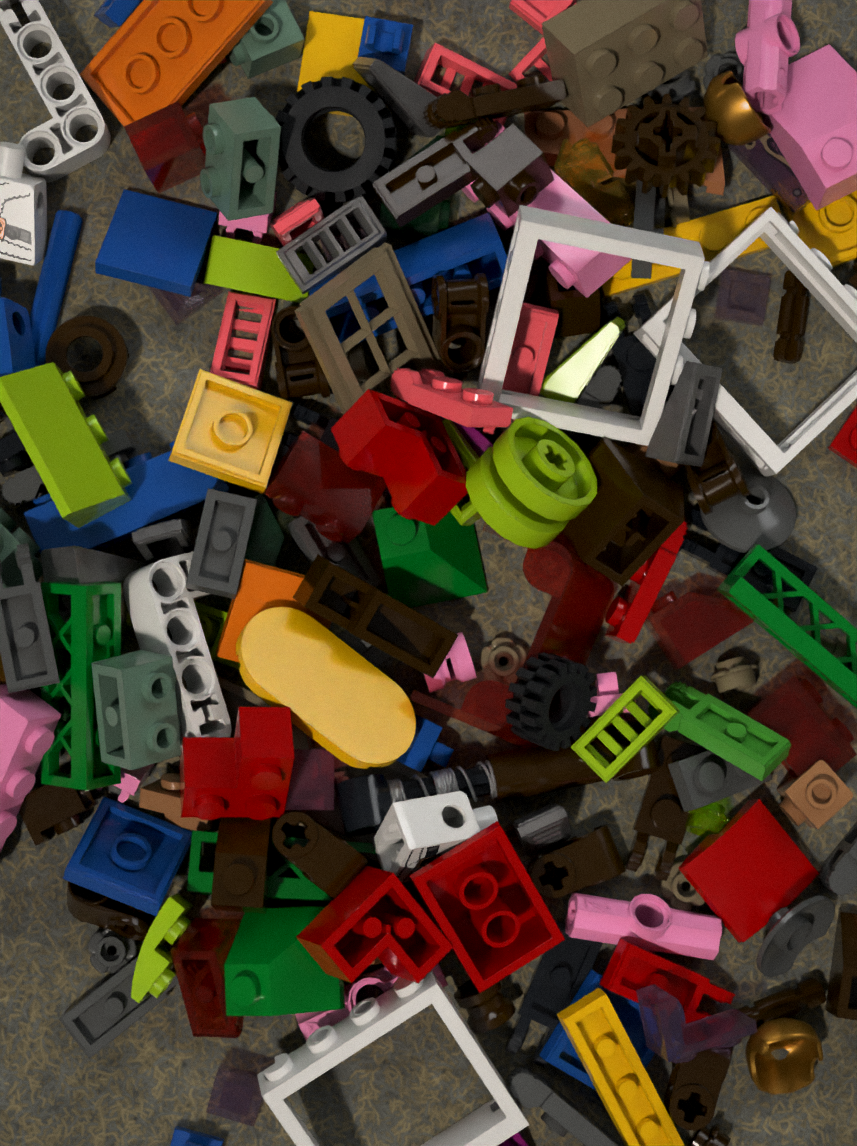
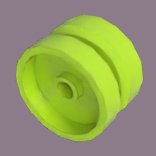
M524 417L515 419L495 441L493 447H489L466 472V489L471 503L482 519L500 536L518 546L537 549L547 546L565 528L569 520L575 519L592 502L597 494V478L591 463L582 450L563 431L544 420Z

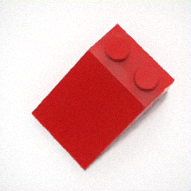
M498 821L409 875L439 929L453 946L454 954L479 993L565 940Z

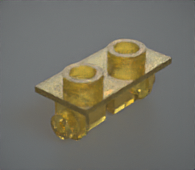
M568 138L564 139L554 165L555 173L611 224L618 223V225L626 227L633 223L635 204L620 180L604 186L601 183L612 178L614 171L598 144L590 143L588 138H583L572 146Z

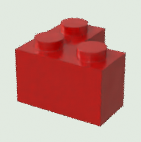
M368 388L331 428L338 444L339 456L342 461L355 471L362 470L383 477L392 497L391 504L398 514L408 520L415 519L435 526L468 493L466 489V470L440 416Z
M239 707L234 738L183 737L179 765L181 817H197L202 820H214L220 817H249L254 820H266L271 817H281L284 815L294 763L290 707Z
M366 866L296 936L298 941L326 974L349 983H353L377 957L392 975L419 983L453 948L393 872Z

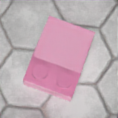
M828 44L788 65L786 99L783 101L782 110L770 115L762 113L764 116L763 123L771 128L770 134L816 211L857 190V72Z

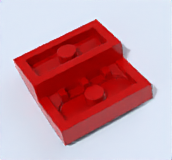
M760 799L748 800L719 833L707 835L678 867L711 910L721 919V922L738 943L745 942L767 925L775 912L787 907L819 874Z

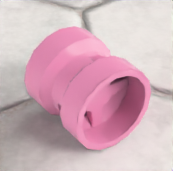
M463 632L456 633L458 637L445 659H450L451 664L447 665L444 659L434 678L424 674L429 693L443 689L449 681L457 679L465 682L477 678Z

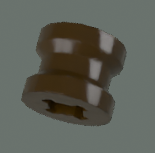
M470 979L454 993L458 1006L466 1009L469 1015L467 1024L473 1033L480 1034L493 1030L504 1024L514 1015L516 1008L512 1000L505 997L501 991L502 980L479 993Z

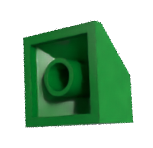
M463 497L466 503L469 502L468 497ZM393 507L372 511L384 576L390 596L414 608L488 593L474 524L471 526H461L450 511L435 526L415 519L408 520L398 514Z
M326 906L266 907V914L244 913L224 963L226 1016H278L345 1008L344 980L326 974L296 938Z

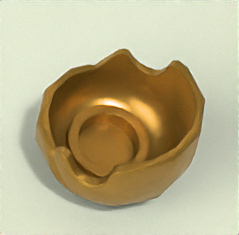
M727 71L714 77L708 85L703 98L707 122L716 121V135L722 141L734 146H742L760 139L772 130L762 122L764 119L763 114L755 112L742 89L741 83L734 77V73Z
M784 1017L762 1024L749 1038L745 1056L751 1079L757 1089L777 1095L793 1093L810 1085L815 1079L814 1065L816 1059L823 1061V1050L818 1034L811 1025L800 1020ZM776 1049L790 1050L787 1056L781 1060L775 1059L771 1054Z

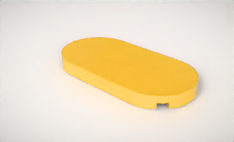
M273 607L255 615L243 628L236 642V656L238 655L241 665L239 672L245 684L271 707H290L292 723L336 758L354 768L385 767L394 763L410 747L416 731V718L413 706L406 693L396 682L313 617L297 609Z

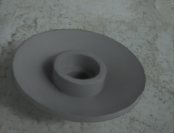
M740 467L751 495L743 497L739 494L713 506V512L705 515L699 506L701 518L711 535L730 549L747 553L754 544H759L767 552L773 551L787 541L794 529L796 522L794 502L786 488L774 477H764L758 469ZM747 499L754 501L757 505L751 504Z
M815 896L797 904L790 910L784 907L775 912L767 923L766 929L769 932L757 956L756 964L758 970L764 976L774 977L792 969L800 951L807 944L827 933L835 914L834 903L826 896Z

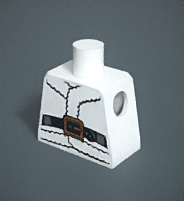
M0 142V258L35 266L44 259L47 249L46 180L42 177L22 173L26 147L10 142Z
M463 791L392 803L372 843L382 870L393 872L401 883L412 880L409 875L498 821L495 810L490 805L472 809L467 794Z

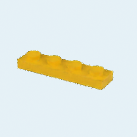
M773 195L690 220V222L676 224V227L669 226L663 228L664 235L700 242L705 257L704 261L710 262L764 211L772 207L778 213L780 208L776 196ZM758 237L736 259L770 248ZM631 258L625 266L600 286L603 298H608L678 277L681 268L652 263L651 279L631 278Z
M597 988L557 1013V1017L625 1146H685L607 994L600 988Z

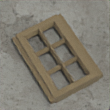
M383 243L378 248L374 247L307 297L299 304L300 307L294 310L343 414L352 407L368 388L372 390L383 380H385L392 397L401 400L396 398V395H393V391H391V374L410 359L413 360L418 372L422 371V369H435L443 372L445 377H448L394 250L389 243ZM372 275H375L389 307L368 322L354 289ZM347 296L361 328L340 343L325 311ZM393 317L407 349L387 364L373 331ZM366 338L380 370L359 385L345 353Z

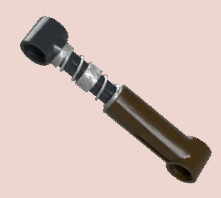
M638 720L627 722L639 735L646 729ZM614 725L605 729L624 749L631 744ZM595 738L590 743L610 764L617 758L598 738ZM570 739V741H571V746H572L576 741L573 740V739ZM654 739L612 779L614 781L630 780L661 770ZM533 745L486 755L484 764L479 761L474 768L465 770L460 766H456L454 771L451 768H445L444 770L441 769V771H431L429 777L426 778L413 775L411 781L401 782L398 778L386 781L383 774H370L342 781L336 784L335 788L345 835L360 836L377 832L392 803L463 791L467 794L468 799L473 798L475 802L478 801V797L489 795L490 798H494L496 803L601 782L603 780L571 746L566 749L560 747L559 751H552L539 745Z

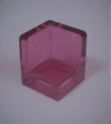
M294 749V763L285 810L336 809V757L326 749Z

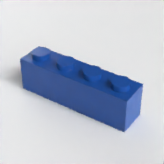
M489 212L394 250L422 317L433 314L431 285L434 275L442 274L445 279L473 278L476 273H485L490 291L501 286L507 260L505 249ZM338 274L311 289L309 294H313ZM372 275L354 289L368 322L389 307L375 275ZM347 296L325 311L340 343L361 328ZM391 317L374 330V336L376 337L398 328L394 318Z
M175 441L169 444L171 451ZM171 451L154 458L151 452L133 457L124 463L133 483L125 487L131 501L81 528H77L62 518L49 493L33 501L35 508L23 513L34 540L40 547V554L44 549L79 546L101 551L132 538L131 533L136 532L140 528L177 519L203 508L208 488L233 493L227 481L168 461Z

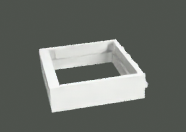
M519 205L476 389L493 392L494 401L512 407L511 419L514 420L532 417L544 420L559 429L600 437L605 436L610 439L648 446L668 401L665 400L669 386L676 385L682 372L683 356L678 354L682 339H690L694 330L696 309L691 307L696 290L703 291L708 280L710 262L704 261L705 257L700 242ZM538 239L681 268L641 417L502 389Z
M772 207L759 215L710 261L706 286L760 237L857 343V290L848 284L843 286L830 272L832 265L827 257L816 248L809 249L797 236L799 229L793 220L788 222L780 212L777 213ZM696 290L695 296L701 291ZM673 297L633 333L656 359ZM681 343L678 355L683 356V368L686 361L702 364ZM857 370L778 445L771 440L721 384H719L712 420L764 477L775 475L857 398Z
M432 970L419 983L399 977L394 982L393 988L377 998L371 997L359 1002L350 1011L349 1016L333 1026L326 1025L317 1029L308 1037L304 1045L290 1054L283 1053L275 1056V1063L257 1074L263 1099L296 1146H319L286 1097L432 1004L493 1096V1099L421 1146H498L529 1126V1123L519 1103L514 1099V1095L510 1094V1089Z

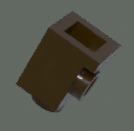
M44 785L25 796L19 813L35 846L52 840L48 832L52 828L55 829L58 836L83 824L84 820L81 813L98 805V799L93 789L85 791Z

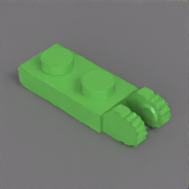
M676 681L666 688V697L680 710L663 728L668 732L678 730L682 735L760 781H763L788 757L791 747L790 740L709 693L705 695L692 686L688 687L686 683L683 684L681 681L679 683ZM650 704L648 712L654 720L660 713Z

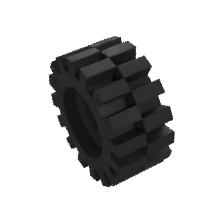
M538 653V659L530 657L526 660L528 670L520 667L516 672V675L520 678L518 684L510 683L508 691L513 692L514 696L511 699H506L505 708L512 710V712L506 715L507 723L513 725L510 728L511 731L520 738L546 749L559 751L560 747L566 749L571 746L570 739L577 741L582 736L579 730L581 726L588 728L591 720L586 718L588 711L595 712L596 703L591 702L590 698L597 696V687L591 685L595 678L592 673L588 672L589 668L585 665L553 653Z

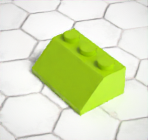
M54 362L1 376L0 403L63 519L77 528H81L131 501L125 487L133 483L120 459L117 457L110 461L102 443L108 441L109 438L95 414L86 417L78 400L85 397V394L71 370L63 374L62 370Z

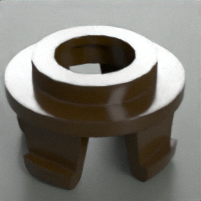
M78 316L65 321L53 332L46 347L45 357L46 364L54 362L62 370L63 374L71 370L78 380L85 397L100 399L117 390L116 384L125 372L129 353L123 337L111 323L95 316ZM90 337L98 341L102 346V361L92 371L80 372L72 368L68 363V348L77 338Z

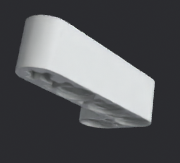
M0 0V23L53 117L22 136L19 145L26 147L24 167L30 175L42 177L48 183L53 182L101 157L110 146L111 135L99 109L39 0ZM16 2H20L30 20V23L25 24L23 27L11 7ZM42 42L52 44L50 52L45 57H30V52L36 44ZM67 83L75 86V90L69 98L64 100L52 98L54 90L59 85ZM94 125L98 127V132L91 141L79 142L75 140V135L82 126ZM45 147L55 150V155L48 164H33V157L38 150Z
M193 551L161 559L129 573L123 584L125 602L140 650L172 656L173 668L176 673L177 713L181 723V748L183 737L230 738L232 731L230 717L194 600L209 595V593L185 588ZM152 580L155 582L157 586L158 593L155 591L153 587ZM167 628L170 630L172 634V641L168 636ZM182 676L186 681L187 689H185L182 683Z

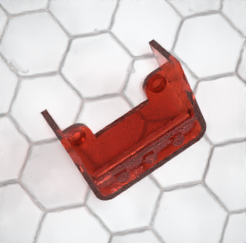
M486 522L484 523L483 531L507 540L500 536ZM551 541L547 546L537 549L523 547L528 549L523 560L525 579L533 588L552 597L522 668L528 670L526 660L530 657L538 659V653L543 652L553 653L585 665L613 600V581L584 563L578 554L557 542ZM519 677L517 678V681H516L515 684H518V682H519V680H520ZM486 680L474 685L468 691L461 709H457L413 690L410 701L520 748L537 745L520 738L511 731L510 728L513 725L507 723L506 715L512 712V710L505 708L506 699L513 698L514 693L508 691L509 686L500 682Z

